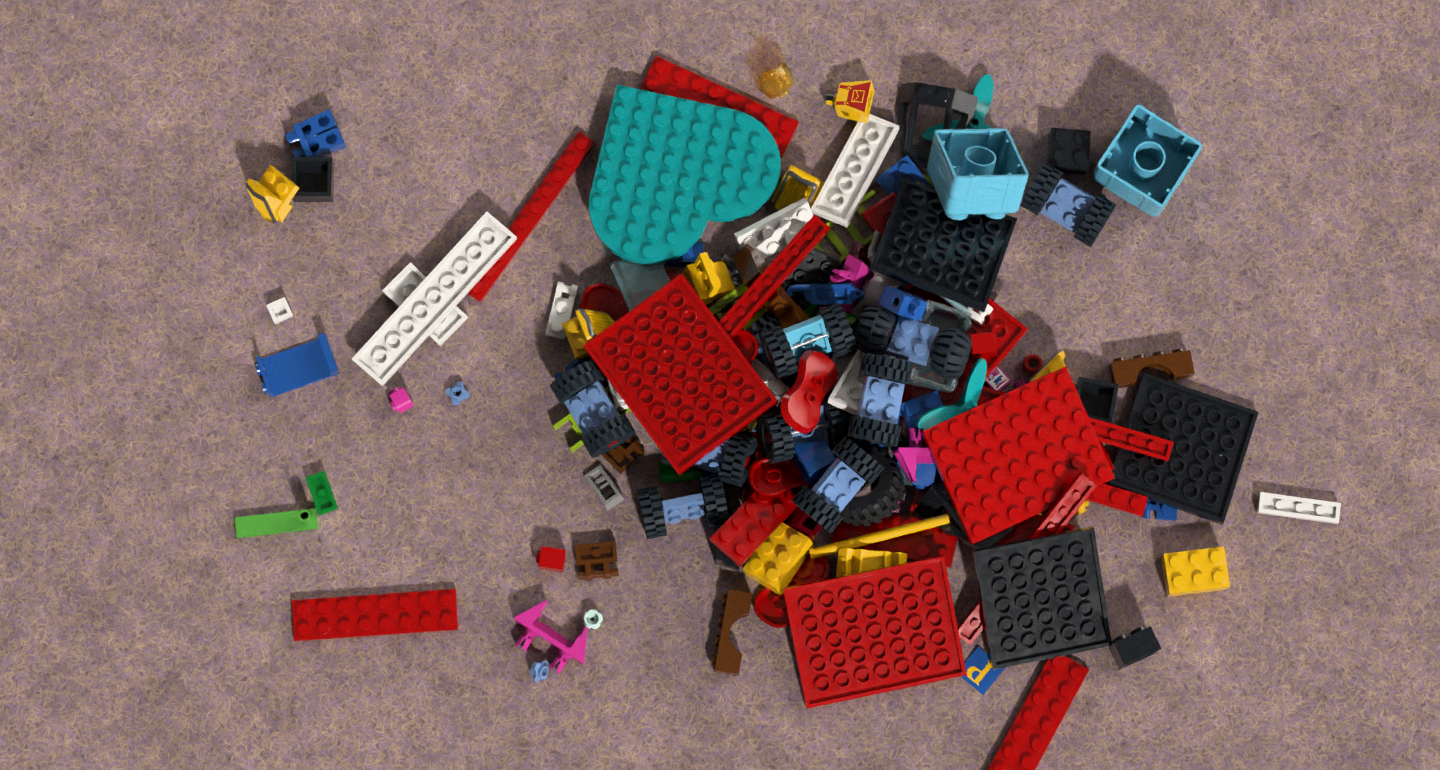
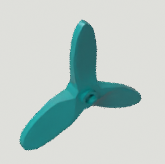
M990 74L981 77L974 89L973 95L978 97L974 118L966 129H993L984 123L993 98L994 82ZM960 119L952 120L951 129H956ZM944 122L927 129L923 133L922 138L925 141L932 142L934 131L943 129Z
M980 358L975 362L967 377L961 398L955 405H944L923 413L916 420V426L926 430L976 407L987 371L986 360Z

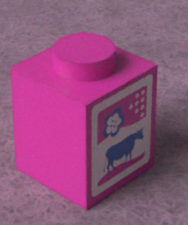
M997 366L985 380L984 386L1002 392L1010 385L1012 380Z

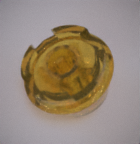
M785 61L779 63L778 68L774 67L766 70L755 80L758 85L757 89L769 99L777 96L779 98L789 93L788 89L794 85L791 67H788Z

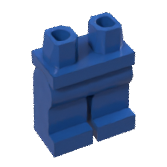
M330 109L300 124L293 125L294 129L285 134L290 146L297 142H300L302 147L292 151L295 157H323L338 149L347 148Z

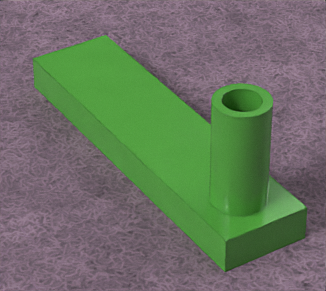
M316 508L235 517L237 538L319 529Z

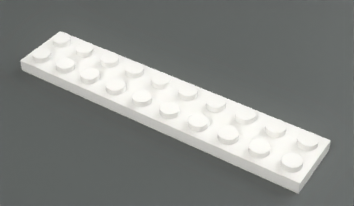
M486 212L357 352L352 361L383 387L517 240V237L490 213Z

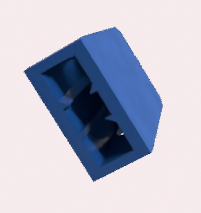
M887 285L884 286L878 304L882 307L917 321L922 319L927 306V302L916 294ZM897 297L899 298L898 305L894 303V300Z
M824 440L799 444L793 447L794 457L792 460L808 487L816 484L836 458H838L831 452L832 450Z

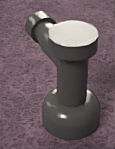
M721 253L719 259L733 267L730 275L733 283H744L734 257Z

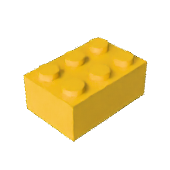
M782 523L752 554L743 571L749 578L781 596L783 588L789 585L809 554V549H812L814 545L809 537Z
M1224 546L1165 553L1160 557L1166 597L1227 590L1230 587Z

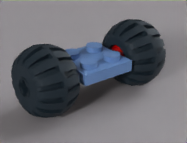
M878 305L868 306L863 310L854 339L856 347L861 352L882 355L887 351V355L923 366L927 365L932 352L930 368L936 375L944 379H955L963 374L972 346V340L965 332L950 328L942 330L938 335L939 328L901 316L895 328L896 317L890 310Z

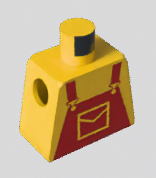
M872 81L841 82L837 93H827L826 104L835 105V110L839 117L868 123L875 91Z

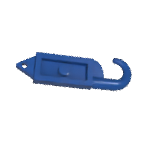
M852 283L791 285L786 291L790 297L794 292H804L807 302L812 305L852 304L855 299L865 294L864 291L856 288Z

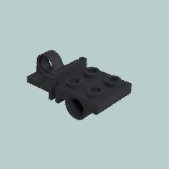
M814 247L781 286L787 291L791 285L828 283L830 276L834 274L832 270L838 267L840 259ZM794 292L793 295L796 296L794 301L805 311L810 303L807 302L804 292Z

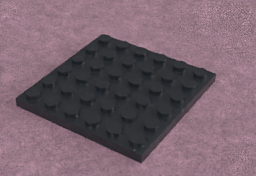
M905 176L870 270L985 312L1017 218L1006 215L1002 219H992L985 214H968V217L964 220L951 219L945 214L934 187Z
M1143 373L1125 428L1173 441L1169 461L1119 448L1113 464L1115 469L1112 470L1115 478L1108 481L1107 485L1146 496L1151 501L1223 525L1259 412Z
M1091 526L973 550L993 670L1112 645L1094 527Z

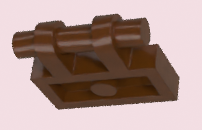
M632 437L626 440V443L629 445L627 449L620 445L610 452L601 455L620 475L635 462V459L631 456L634 451L639 456L645 452L640 446L641 443Z
M616 541L575 545L577 566L585 565V571L577 572L578 580L586 579V581H592V578L604 577L605 579H611V577L619 576L618 568L610 569L609 563L617 562ZM603 564L604 569L592 570L591 565Z

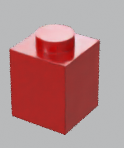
M995 332L971 334L972 346L970 353L972 352L973 358L997 356Z
M542 546L541 552L537 551L535 563L539 564V569L563 573L566 550Z

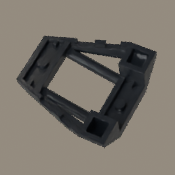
M918 82L901 84L897 100V115L902 158L908 155L917 167L927 168L931 147L912 144L918 104L945 108L943 129H951L953 112L962 115L956 129H966L974 118L978 97L954 88ZM906 105H907V106H910L909 116H908V122H907V129H906Z
M942 479L929 488L915 508V512L922 519L942 515L945 508L962 531L951 524L937 526V528L943 530L949 536L957 537L962 540V543L974 549L995 546L1015 531L1013 525L970 545L955 508L949 502L951 499Z

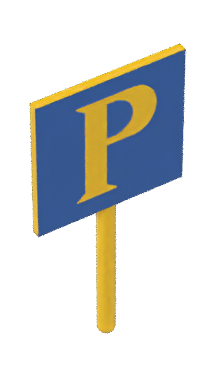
M977 647L965 662L967 675L961 677L984 695L1005 668L993 670L990 656L980 647Z

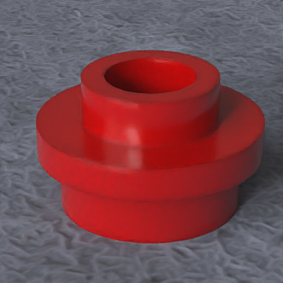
M1032 354L1025 357L1022 366L1026 373L1034 375L1043 366V362L1039 356ZM1029 362H1035L1036 367L1031 368L1029 366Z

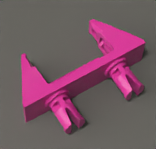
M848 254L843 270H832L837 275L830 276V279L838 283H852L853 286L861 289L863 279L872 278L874 275L864 262ZM857 299L852 304H840L843 311L851 315Z
M909 428V447L896 448L893 450V453L909 481L915 482L917 463H935L929 449L921 445L922 429H916L915 433L914 428Z
M546 600L514 618V621L525 629L517 643H515L517 647L525 641L522 650L526 652L534 637L539 636L559 651L549 666L552 670L560 662L557 673L560 674L568 660L572 658L584 665L588 631L586 626L578 638H575V642L571 643L570 640L547 625L538 622V618L541 617L542 611L548 604Z

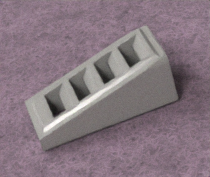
M601 464L584 475L607 510L624 500L622 494ZM602 473L603 476H601L594 482L591 480L598 474ZM604 480H607V482H606L605 484H603L602 486H600L599 488L596 487L598 484H600V483L603 482ZM611 486V488H612L611 490H609L608 492H606V493L603 494V495L601 494V492H603L604 490H606L607 488H609V487Z

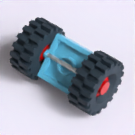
M839 303L818 310V316L788 328L782 329L778 325L760 332L763 351L777 380L798 373L797 365L799 360L808 349H816L824 354L833 351L834 356L839 357L855 351L857 348L852 328Z

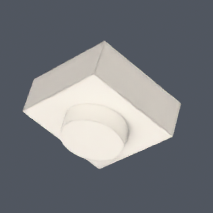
M285 297L266 305L275 324L293 317Z

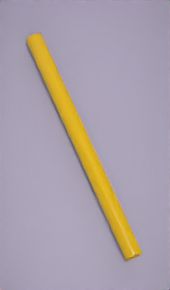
M948 513L809 549L811 559L838 553L839 548L853 549L949 524L950 520Z

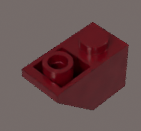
M799 507L783 522L809 537L812 543L823 528Z

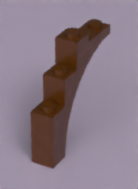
M746 244L733 256L744 285L748 288L768 267L761 252L749 244ZM781 285L763 304L765 310L779 319L782 329L811 319Z

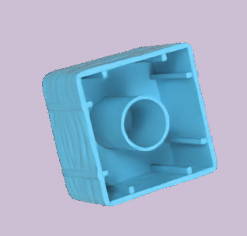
M1136 105L1098 162L1093 178L1097 183L1148 215L1156 217L1163 211L1202 149V144L1156 116L1155 113L1150 112L1142 105Z
M938 129L934 131L927 172L945 214L949 218L964 220L968 217V214H985L992 219H1002L1007 213H1015L1019 210L1029 174L1007 129Z

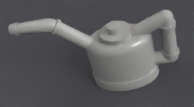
M875 231L868 249L867 258L871 264L881 237V232ZM873 271L874 276L863 285L862 290L865 294H863L862 300L851 311V316L859 320L864 308L873 305L881 306L878 304L885 285L906 291V283ZM898 297L894 300V303H896L897 305L899 303Z

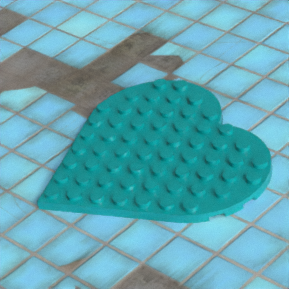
M616 85L589 197V216L594 232L602 244H605L612 250V253L630 262L661 264L663 261L676 259L687 253L699 241L708 221L730 222L744 216L748 217L758 211L771 198L777 187L781 169L778 146L771 133L761 122L741 111Z

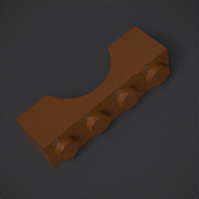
M1179 348L1173 350V353L1168 354L1160 351L1153 353V356L1145 357V354L1133 356V359L1125 360V357L1113 359V362L1109 365L1112 383L1119 384L1118 388L1131 387L1135 384L1138 373L1152 367L1162 369L1172 380L1190 378L1195 374L1191 351Z
M728 589V595L723 594L722 606L725 607L724 615L720 614L718 626L722 627L721 635L717 634L715 640L718 653L717 655L713 654L711 666L715 667L714 672L739 676L742 653L737 651L731 644L729 632L737 620L749 616L752 593Z

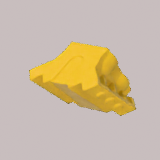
M839 548L836 577L906 563L907 554L902 552Z

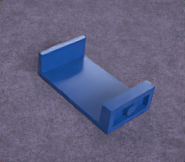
M326 334L317 335L318 339L262 359L260 356H257L258 363H255L254 366L257 374H262L264 381L261 382L264 394L268 393L270 398L338 375L339 371Z

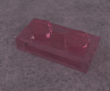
M852 241L848 254L864 262L870 270L871 263L867 258L869 247L859 241Z

